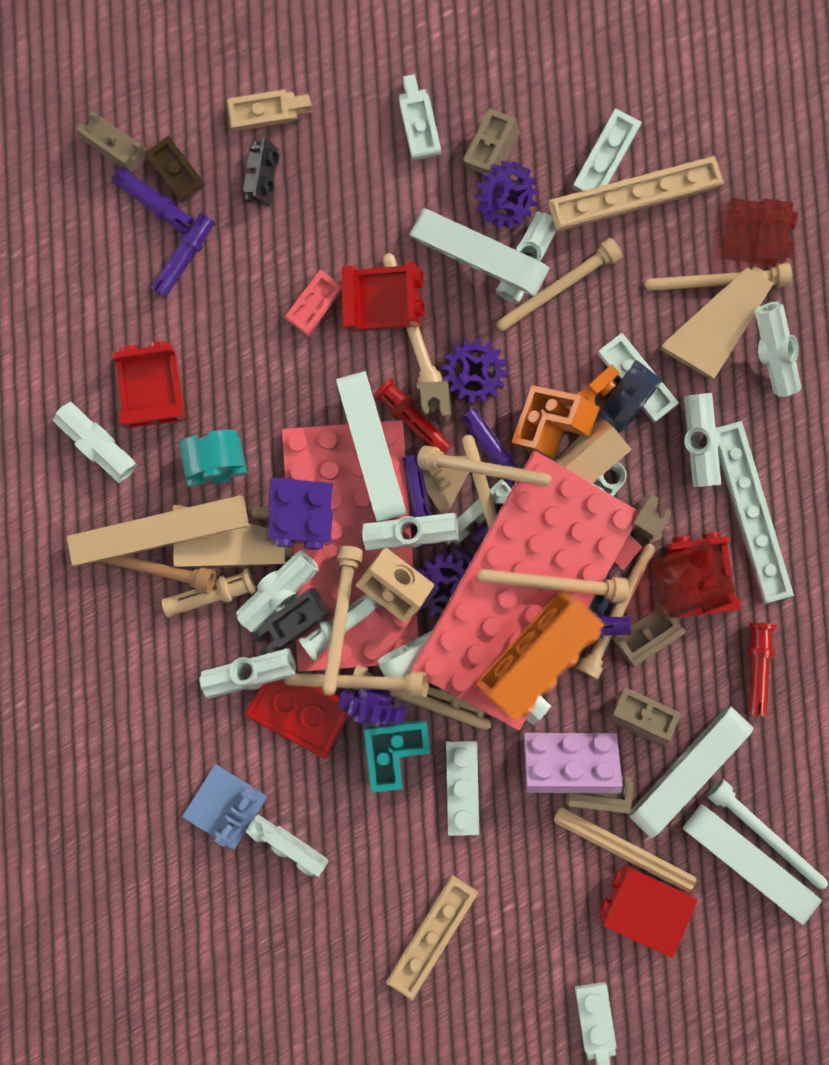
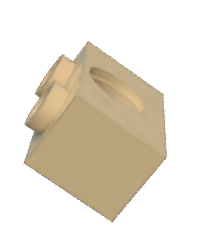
M385 547L370 564L356 586L406 623L421 607L434 584Z

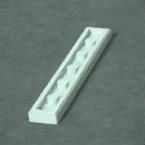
M739 421L718 427L716 430L721 438L718 456L761 602L766 604L794 596L743 423Z

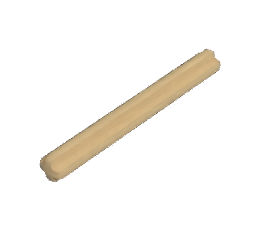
M559 808L556 812L554 822L686 892H691L694 888L696 878L693 875L564 808Z

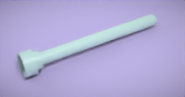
M720 779L711 787L707 793L709 800L716 806L721 805L723 808L727 806L818 889L823 890L827 888V880L735 798L736 794L732 791L733 787L724 779Z

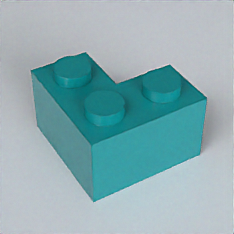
M426 720L403 721L402 723L398 722L397 724L388 723L385 727L375 725L363 726L371 793L403 789L399 757L430 754Z

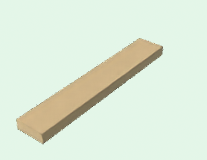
M712 156L551 199L547 204L558 232L720 188L724 181L716 158Z
M239 495L69 535L67 540L72 566H81L249 527L244 496Z

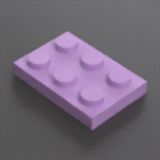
M524 733L527 793H621L622 778L617 733Z

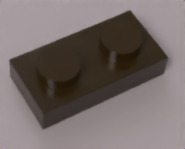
M169 135L145 152L146 157L181 203L205 187L204 181Z

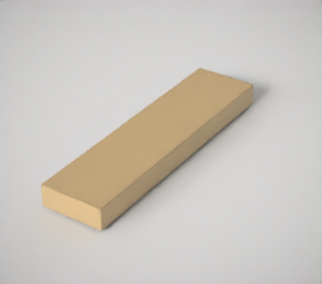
M451 875L388 977L386 984L409 999H414L478 895L476 889Z

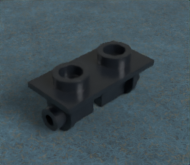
M262 137V142L254 141L253 146L249 148L247 169L256 170L255 174L245 175L242 194L246 202L255 203L257 198L265 205L270 206L271 197L275 190L276 166L279 164L280 157L279 148L265 137Z

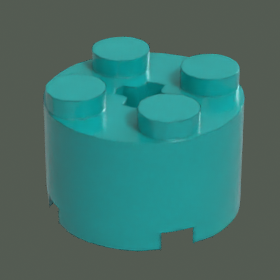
M236 430L207 432L208 436L198 439V436L194 435L179 442L188 487L200 486L205 484V481L210 480L213 481V485H221L231 482L230 477H239L247 474L241 439Z

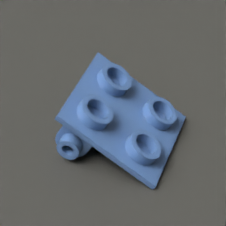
M215 764L182 817L215 837L214 841L223 847L227 845L235 850L268 796Z

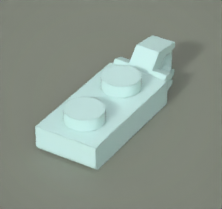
M415 74L403 76L405 94L399 95V105L412 161L441 155V146L429 94H426L425 89L418 90Z
M502 479L490 489L494 505H503L512 490ZM480 498L457 519L459 540L444 542L447 546L452 542L458 545L470 534L467 528L476 521L480 525L486 519Z
M259 814L252 820L246 830V833L256 842H267L272 845L271 849L274 853L283 858L288 856L297 862L298 869L309 876L314 874L319 877L329 862L319 852L279 825L276 827Z
M606 982L575 986L584 1050L587 1052L588 1060L595 1059L596 1065H610L609 1057L616 1056L615 1048L617 1047Z

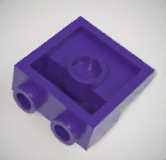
M272 477L269 487L266 540L274 541L273 546L292 547V543H303L305 549L323 550V545L327 546L331 543L333 483Z

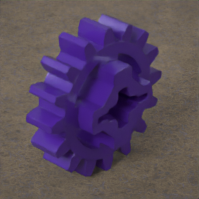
M503 160L501 161V167L492 164V173L483 172L484 183L476 184V187L481 189V194L475 195L474 199L482 202L477 207V211L485 213L483 219L490 223L492 222V225L499 228L503 225L510 229L513 227V222L522 225V216L531 217L532 214L529 211V207L537 206L538 204L532 200L534 195L539 194V190L532 188L537 179L529 176L531 170L522 167L520 163L514 161L511 163ZM507 175H514V176H516L518 179H517V180L510 179V178H508ZM496 210H504L507 214H499Z
M477 338L475 345H470L468 339H465L462 349L456 344L453 346L455 355L446 354L445 359L450 365H443L442 372L449 373V375L444 377L443 381H448V384H452L449 389L450 395L455 392L459 393L458 401L461 402L465 397H468L470 405H473L475 398H479L481 403L485 404L486 395L489 394L495 399L497 397L495 388H504L505 384L499 379L507 378L508 376L507 371L501 370V368L506 366L507 360L498 359L501 354L500 349L494 352L490 350L492 342L489 341L485 346H482L480 338ZM470 353H480L483 354V356L475 357L472 356ZM459 362L463 372L456 379L455 366ZM492 365H494L495 368V378L493 382L490 380L491 378L487 375L488 370L491 368ZM470 367L473 369L481 368L480 377L476 374L470 376ZM468 386H475L480 390L473 391L466 388Z
M442 553L436 556V563L429 558L425 562L427 568L421 567L417 571L428 580L430 579L434 584L432 592L428 594L421 605V608L427 606L431 608L429 613L431 617L436 612H439L441 616L447 605L441 604L438 601L449 602L467 570V567L464 565L466 562L465 557L455 561V554L450 553L447 560H445ZM445 567L452 568L458 572L447 571ZM454 580L457 581L451 589L439 593L444 584L452 583Z
M343 689L338 703L341 711L348 712L350 716H355L354 720L356 722L378 727H385L388 722L392 724L402 723L407 709L404 701L396 700L395 697L390 696L391 691L382 689Z

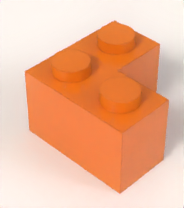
M532 385L511 443L531 454L533 451H536L547 458L555 459L564 431L590 436L599 407L581 395Z

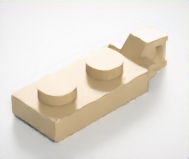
M285 89L227 99L232 132L290 123L291 121L298 120L297 115L312 113L309 94L294 97V92H286Z

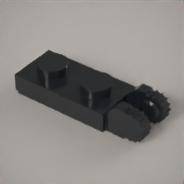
M310 588L264 622L265 625L254 632L251 638L256 643L272 635L274 641L261 650V655L280 651L329 616L330 612L316 588Z

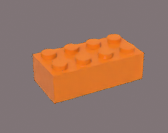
M560 590L480 677L476 684L515 721L520 717L524 718L535 707L534 702L542 693L549 692L557 682L556 677L564 669L571 668L579 658L578 653L586 645L589 646L598 639L601 634L600 629L605 624L577 598Z

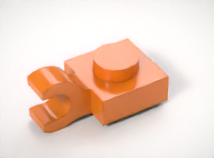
M611 364L585 390L578 392L576 395H581L595 404L596 396L601 393L605 397L618 385L614 380L620 374L619 371Z

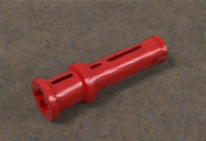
M393 378L388 379L374 393L373 398L375 400L379 399L391 411L393 418L403 420L427 446L437 447L445 454L453 444L413 406V398L411 396L406 397L394 385L395 380Z
M749 622V627L752 630L751 647L747 648L748 656H751L747 715L768 716L770 658H773V655H775L772 644L773 630L777 629V624Z

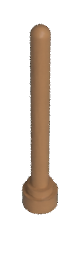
M126 555L98 561L190 583L191 587H194L197 592L205 594L212 592L216 581L215 570L203 567L199 570L189 571Z

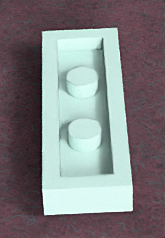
M615 108L572 189L581 192L609 184L642 122Z
M623 333L619 334L597 352L607 367L612 364L619 371L620 374L617 377L619 381L622 380L636 360L654 373ZM661 383L642 410L654 424L678 405L679 402L667 387Z
M477 740L446 741L448 836L479 835Z

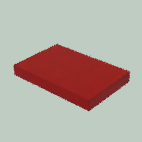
M284 679L263 684L258 688L244 716L323 759H326L349 715L348 712L341 711V708L338 707L340 696L336 694L326 695L323 692V687L289 686L284 683Z

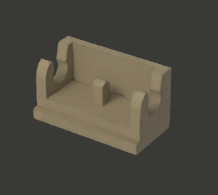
M489 108L463 159L472 175L476 176L477 172L491 174L492 164L501 167V161H507L520 135L516 118Z
M91 111L89 113V117H91L90 123L87 126L80 123L76 131L85 143L118 166L124 167L126 171L132 173L148 149L100 115Z
M448 381L417 383V400H420L421 414L428 420L429 416L427 414L429 409L431 412L438 410L440 424L449 425L451 412Z
M653 494L639 500L635 506V509L639 512L632 522L634 527L631 533L646 543H652L662 538L664 534L661 532L671 516L670 509L665 510L660 519L658 513L652 512L657 506L659 499Z
M661 605L631 625V635H616L612 640L630 667H635L684 635L686 631L682 628L671 610Z
M624 687L615 697L616 703L613 709L609 711L606 720L660 746L670 742L681 713Z
M621 776V793H566L565 803L572 807L631 814L633 782H631V777Z

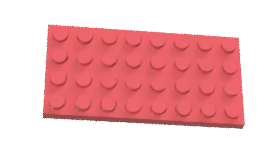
M403 420L383 421L380 423L407 513L406 515L385 520L391 521L410 515L406 476L402 458L406 457ZM349 424L282 429L285 479L333 483L331 543L327 546L323 545V550L305 549L303 543H292L293 556L299 550L304 551L317 563L319 571L296 593L298 597L306 590L316 588L330 612V615L322 620L323 622L326 620L329 622L335 615L342 568L339 567L340 562L337 561L339 547L352 546L363 550L362 563L358 565L357 570H354L349 605L365 594L356 584L383 550H365L362 535L363 524L375 523L377 521ZM411 525L404 530V537L407 540L412 539ZM406 546L389 549L414 568L412 547ZM382 605L376 608L344 634L339 669L354 668L357 665L362 667L379 666L377 662L379 658L419 637L417 611L404 623ZM319 623L296 639L298 672L326 670L329 648L318 655L319 659L315 662L299 642L301 637L306 638L320 627Z
M536 451L532 452L523 469L549 474L551 476V483L548 486H540L516 481L410 670L411 672H426L427 679L423 677L426 681L519 731L527 716L524 718L520 717L515 721L476 682L560 590L481 582L477 576L478 572L486 569L603 582L634 527L632 522L639 512ZM564 591L577 598L587 608L596 595Z

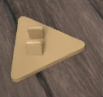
M453 456L467 459V456ZM444 467L435 471L423 470L426 492L440 514H448L469 472Z

